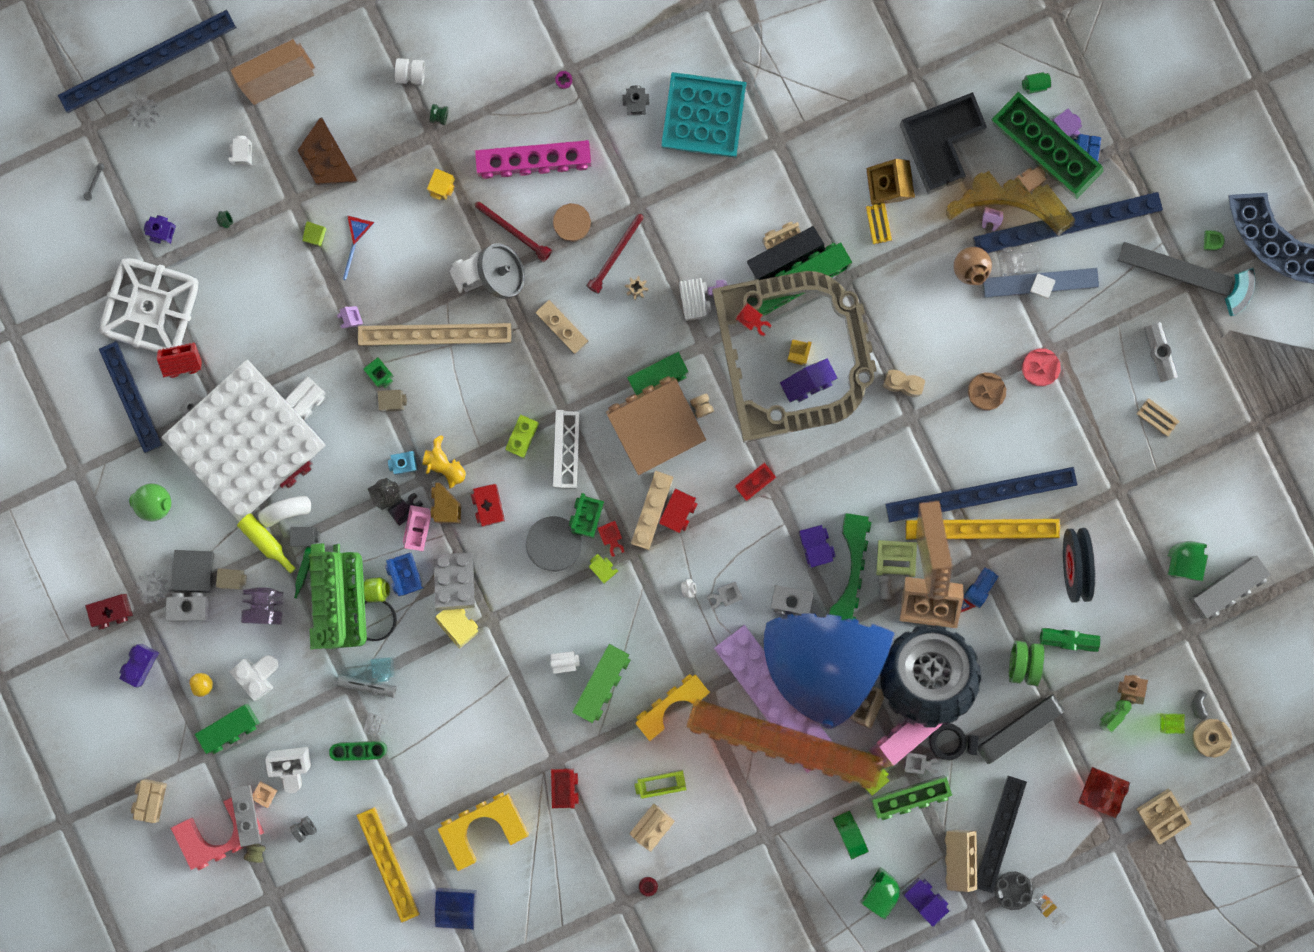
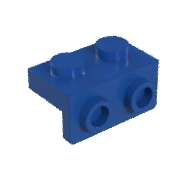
M412 552L386 560L387 565H385L387 574L392 577V589L395 594L404 596L424 589Z

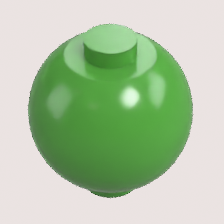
M149 483L142 485L135 493L131 494L129 504L139 518L148 522H155L164 518L170 511L171 497L168 491L161 485Z

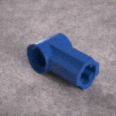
M984 567L974 584L972 583L967 589L963 598L976 607L981 608L989 596L988 592L999 576Z

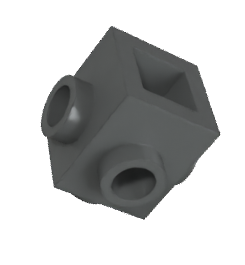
M639 85L626 88V94H622L623 106H627V115H646V105H649V94H645V88H641Z

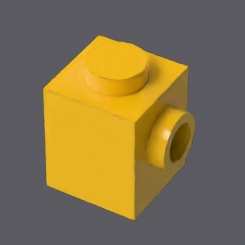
M435 168L427 187L430 197L441 200V198L446 200L448 195L451 196L455 187L453 185L454 176Z

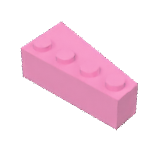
M906 721L902 724L899 723L891 729V733L880 738L877 744L868 751L883 768L894 766L942 724H938L935 728H924V725L918 723L914 725Z

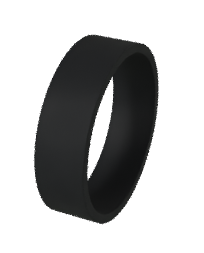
M383 601L382 603L387 605L392 612V628L389 631V633L386 634L384 637L379 639H372L367 637L366 640L368 641L384 640L393 633L396 627V612L394 608L386 601ZM357 614L354 615L355 623H357Z

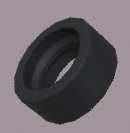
M954 724L941 725L929 735L931 751L943 760L957 759L966 749L967 739L965 733ZM951 730L957 734L959 745L955 751L944 753L937 747L936 740L942 731Z

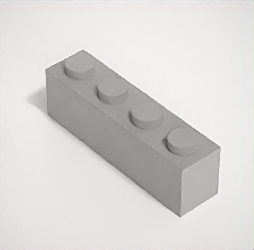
M1251 556L1189 600L1202 618L1212 619L1220 614L1219 610L1223 607L1229 608L1235 604L1236 598L1239 596L1242 598L1251 593L1250 589L1255 585L1259 587L1264 584L1270 573L1258 556Z

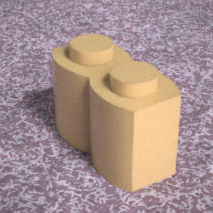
M889 370L883 382V387L893 392L901 391L910 397L920 396L925 385L923 378L916 375L907 376L899 370Z

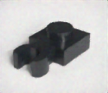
M415 493L410 494L406 502L400 499L387 509L398 526L407 521L410 505L422 507L423 503L420 500L417 503H413L414 499L418 497Z

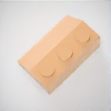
M905 577L900 621L957 628L963 603V584L950 582L948 596L935 600L934 598L928 599L925 579Z

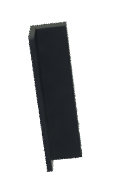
M812 226L747 260V264L755 280L769 279L784 270L786 272L791 270L792 266L800 261L802 263L806 262L809 259L808 257L816 252H819V254L823 253L825 245L815 227Z

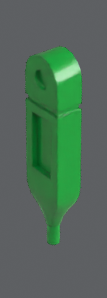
M310 547L305 549L297 575L295 599H297L300 590L304 586L309 571Z

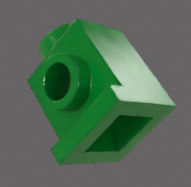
M379 357L363 369L378 388L382 386L386 388L393 382L392 378L394 375ZM379 372H384L383 378H378Z

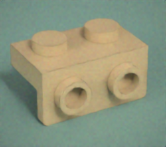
M789 222L782 226L783 229L777 232L774 229L765 233L762 242L766 250L800 233L798 222L794 224Z

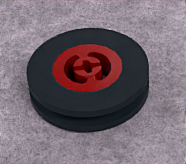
M1079 528L1077 534L1074 529H1066L1064 533V580L1069 600L1072 603L1079 602L1080 598L1084 602H1091L1094 596L1095 560L1092 541L1087 528Z

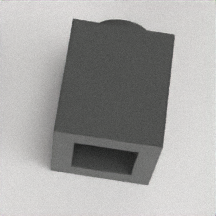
M290 527V546L311 547V544L319 543L320 533L316 527Z

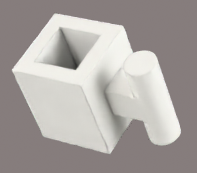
M575 651L551 654L553 674L576 671L577 666H580L579 655H575Z

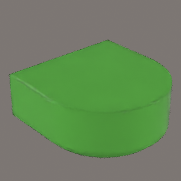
M1210 230L1204 232V250L1216 251L1223 247L1225 238L1222 233Z

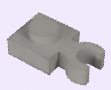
M736 582L719 588V595L711 594L707 597V600L710 598L716 599V604L711 606V609L717 608L721 602L726 607L743 599Z
M909 752L906 755L904 772L924 774L925 769H927L929 772L936 774L938 770H933L931 764L934 762L939 763V760L932 758L926 761V755Z

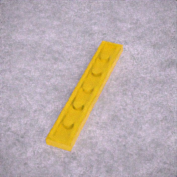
M374 807L357 814L358 821L401 923L420 915L376 808Z

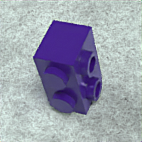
M144 644L133 646L128 654L130 658L127 664L124 663L119 673L121 676L119 679L136 688L142 687L160 652Z

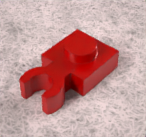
M748 303L735 318L737 322L749 331H752L755 327L758 334L762 337L765 336V333L761 331V327L767 326L769 329L772 327L769 322L761 321L760 319L763 315Z
M615 521L597 528L604 546L610 544V554L612 557L615 556L613 550L616 547H619L621 552L624 553V547L618 544V540L622 539V536Z

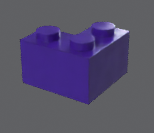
M828 358L801 369L779 383L790 403L796 400L800 403L809 398L807 394L814 395L821 390L833 386L831 382L838 379Z
M819 525L798 531L808 568L834 562L833 558L836 555L833 546H829V543L826 541L829 539L826 528Z
M918 877L902 894L925 920L934 927L950 912L946 907L948 903L939 893L935 895L930 890L932 886L926 879L921 881Z

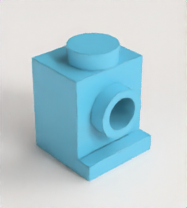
M414 451L390 455L391 460H388L389 471H393L395 475L418 471ZM403 459L405 461L404 466L398 465L399 460Z

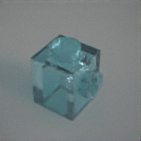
M393 657L371 659L372 679L378 678V682L389 681V677L395 676Z

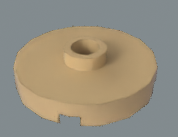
M1206 719L1195 727L1192 741L1200 754L1216 758L1224 755L1230 749L1232 733L1224 722L1218 719ZM1211 734L1214 735L1213 741L1209 740V736Z

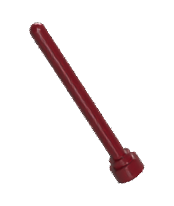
M479 201L475 203V207L534 250L538 256L537 258L543 263L550 257L553 250L549 247L538 245Z
M637 214L596 278L590 279L586 287L591 291L599 294L602 290V281L644 218L642 214Z

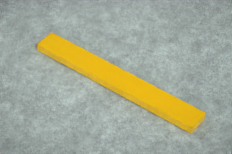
M1060 519L943 520L947 539L1060 538ZM905 520V539H916L918 520Z

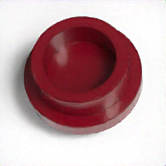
M644 877L641 879L639 891L642 895L649 897L657 892L658 884L654 878Z

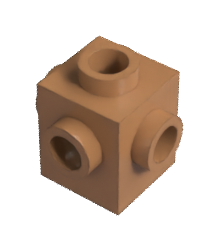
M1125 675L1124 682H1119L1117 693H1121L1120 700L1129 701L1131 704L1143 705L1148 680L1141 679L1136 675Z

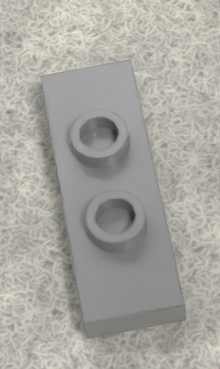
M251 785L231 788V797L241 847L261 843Z

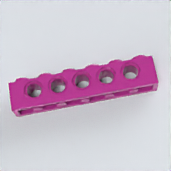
M589 140L475 150L477 174L479 177L482 176V179L493 178V175L510 177L514 173H520V175L525 176L537 171L539 174L550 173V170L567 172L571 168L582 171L592 167ZM574 153L577 155V158L574 161H569L566 159L567 155ZM550 155L558 157L554 163L549 162L547 159ZM536 156L539 158V161L536 164H530L529 159ZM518 158L520 163L517 166L510 165L511 159ZM500 160L501 164L499 167L493 168L491 166L492 161Z

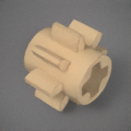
M637 276V280H633L630 277V285H625V288L630 289L627 292V296L632 294L634 300L638 296L644 298L643 292H648V288L644 287L647 281H640L639 276ZM636 284H639V287L642 288L638 289V292H634V288H632Z

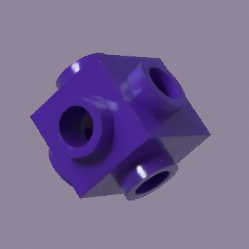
M157 215L156 218L150 216L149 221L147 220L144 225L145 235L150 238L149 241L160 244L161 241L171 244L176 225L169 222L168 218Z

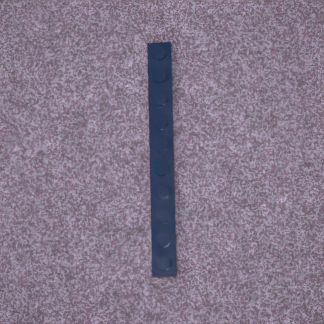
M225 10L59 94L58 97L65 111L70 113L237 27L228 10Z
M1159 192L975 236L973 237L975 247H979L989 254L1161 212L1163 208Z
M1074 467L887 503L885 508L888 522L890 523L918 517L919 504L939 501L941 512L1078 486Z

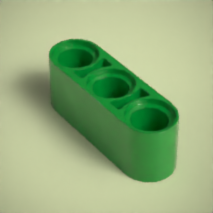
M382 741L340 742L331 746L329 755L334 761L376 760L384 757L388 748ZM375 745L381 746V755H376L373 752ZM337 746L341 747L344 751L342 757H338L335 754ZM355 746H360L363 749L361 756L355 755Z

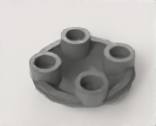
M1017 871L1007 872L997 880L994 887L995 897L998 903L1005 909L1019 910L1031 903L1033 886L1030 879L1024 874Z

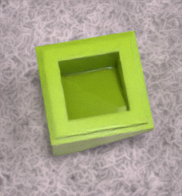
M306 221L302 241L321 247L326 228Z

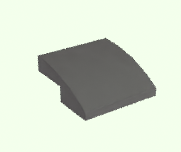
M174 550L172 591L211 593L213 551Z

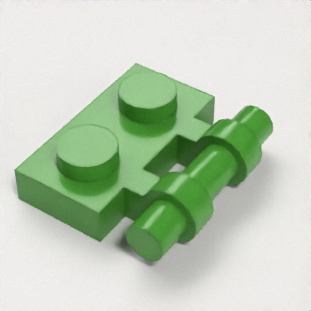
M1118 700L1115 703V710L1110 713L1106 712L1100 718L1101 723L1099 726L1105 731L1113 732L1131 710L1132 705L1129 701Z

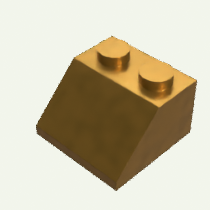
M893 159L866 168L871 205L895 203L915 198L910 160Z

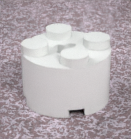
M480 252L470 255L468 260L463 261L460 259L452 263L453 267L450 268L449 272L459 293H462L463 289L465 292H468L483 285L477 268Z

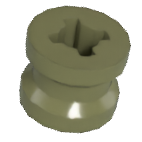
M260 844L246 846L247 853L243 859L262 863V853L265 851L266 846Z

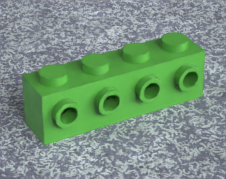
M609 643L572 713L591 723L594 720L599 721L603 713L601 707L603 703L608 704L613 694L610 693L613 685L617 687L622 677L619 674L622 668L627 669L631 661L628 658L630 654Z
M942 775L870 799L876 817L886 820L892 818V814L899 812L900 814H906L911 812L912 808H925L934 801L941 803L947 801L948 797L953 795L947 777Z

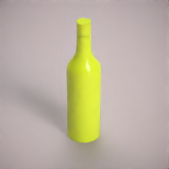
M251 513L247 514L237 524V527L267 558L278 561L290 574L296 570L284 556L281 544Z

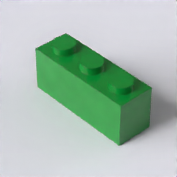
M676 352L627 377L637 396L643 393L642 390L650 385L654 387L660 384V380L668 376L670 378L674 377L679 383L687 379L686 375L689 374V371L680 353Z
M244 704L197 732L195 736L206 754L212 752L215 755L223 750L222 746L229 743L231 745L240 740L239 736L246 733L248 735L255 731V726L260 724L250 705Z

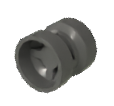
M308 816L301 819L300 823L290 826L293 836L299 843L304 841L306 836L317 832L315 825Z

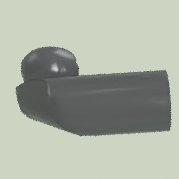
M1198 690L1191 702V708L1195 717L1203 720L1208 716V712L1203 705L1207 693Z

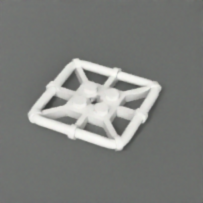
M122 259L117 268L111 290L107 293L108 300L100 322L99 331L101 335L133 345V348L136 349L143 348L156 353L159 349L180 346L187 323L191 320L190 314L198 291V280L190 275L167 269L160 264L157 266L137 259ZM131 266L154 272L155 276L152 286L140 284ZM125 269L134 284L130 298L118 295ZM163 275L187 282L170 292L158 289ZM190 288L183 313L168 310L172 297ZM115 300L128 303L125 316L108 324ZM149 301H151L153 309H150L149 312H146V308L144 307V305L148 304ZM167 315L181 319L173 344H171L163 329ZM127 321L139 324L135 338L111 331ZM145 327L157 329L166 347L143 341L142 337Z

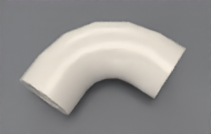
M307 496L280 500L261 510L258 515L259 521L262 525L271 527L284 519L307 515L311 510V502Z

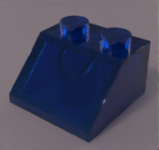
M438 888L435 895V927L474 930L477 890Z

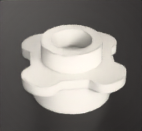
M686 579L681 585L682 594L684 597L694 598L696 584L692 579Z

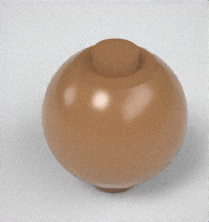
M967 247L961 250L955 257L953 264L954 273L961 282L967 285H981L991 273V258L986 251L979 247Z

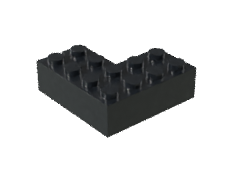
M973 92L901 120L900 128L927 194L944 189L945 185L949 187L959 183L966 177L953 144L981 134L987 128Z

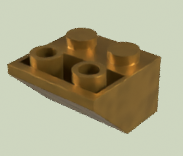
M435 483V487H432L431 498L434 499V506H431V518L436 523L461 524V503L444 485Z

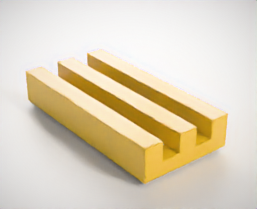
M885 203L866 206L872 243L879 244L892 241ZM878 209L882 211L887 238H884ZM872 210L875 212L880 239H876L871 214Z

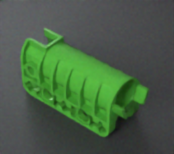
M324 543L311 544L309 572L311 577L313 628L309 629L310 650L363 646L367 635L362 556L358 552L340 553V544L333 545V552H325ZM353 575L355 576V584H354V585H353V583H352V576H353ZM355 614H357V623L354 622Z

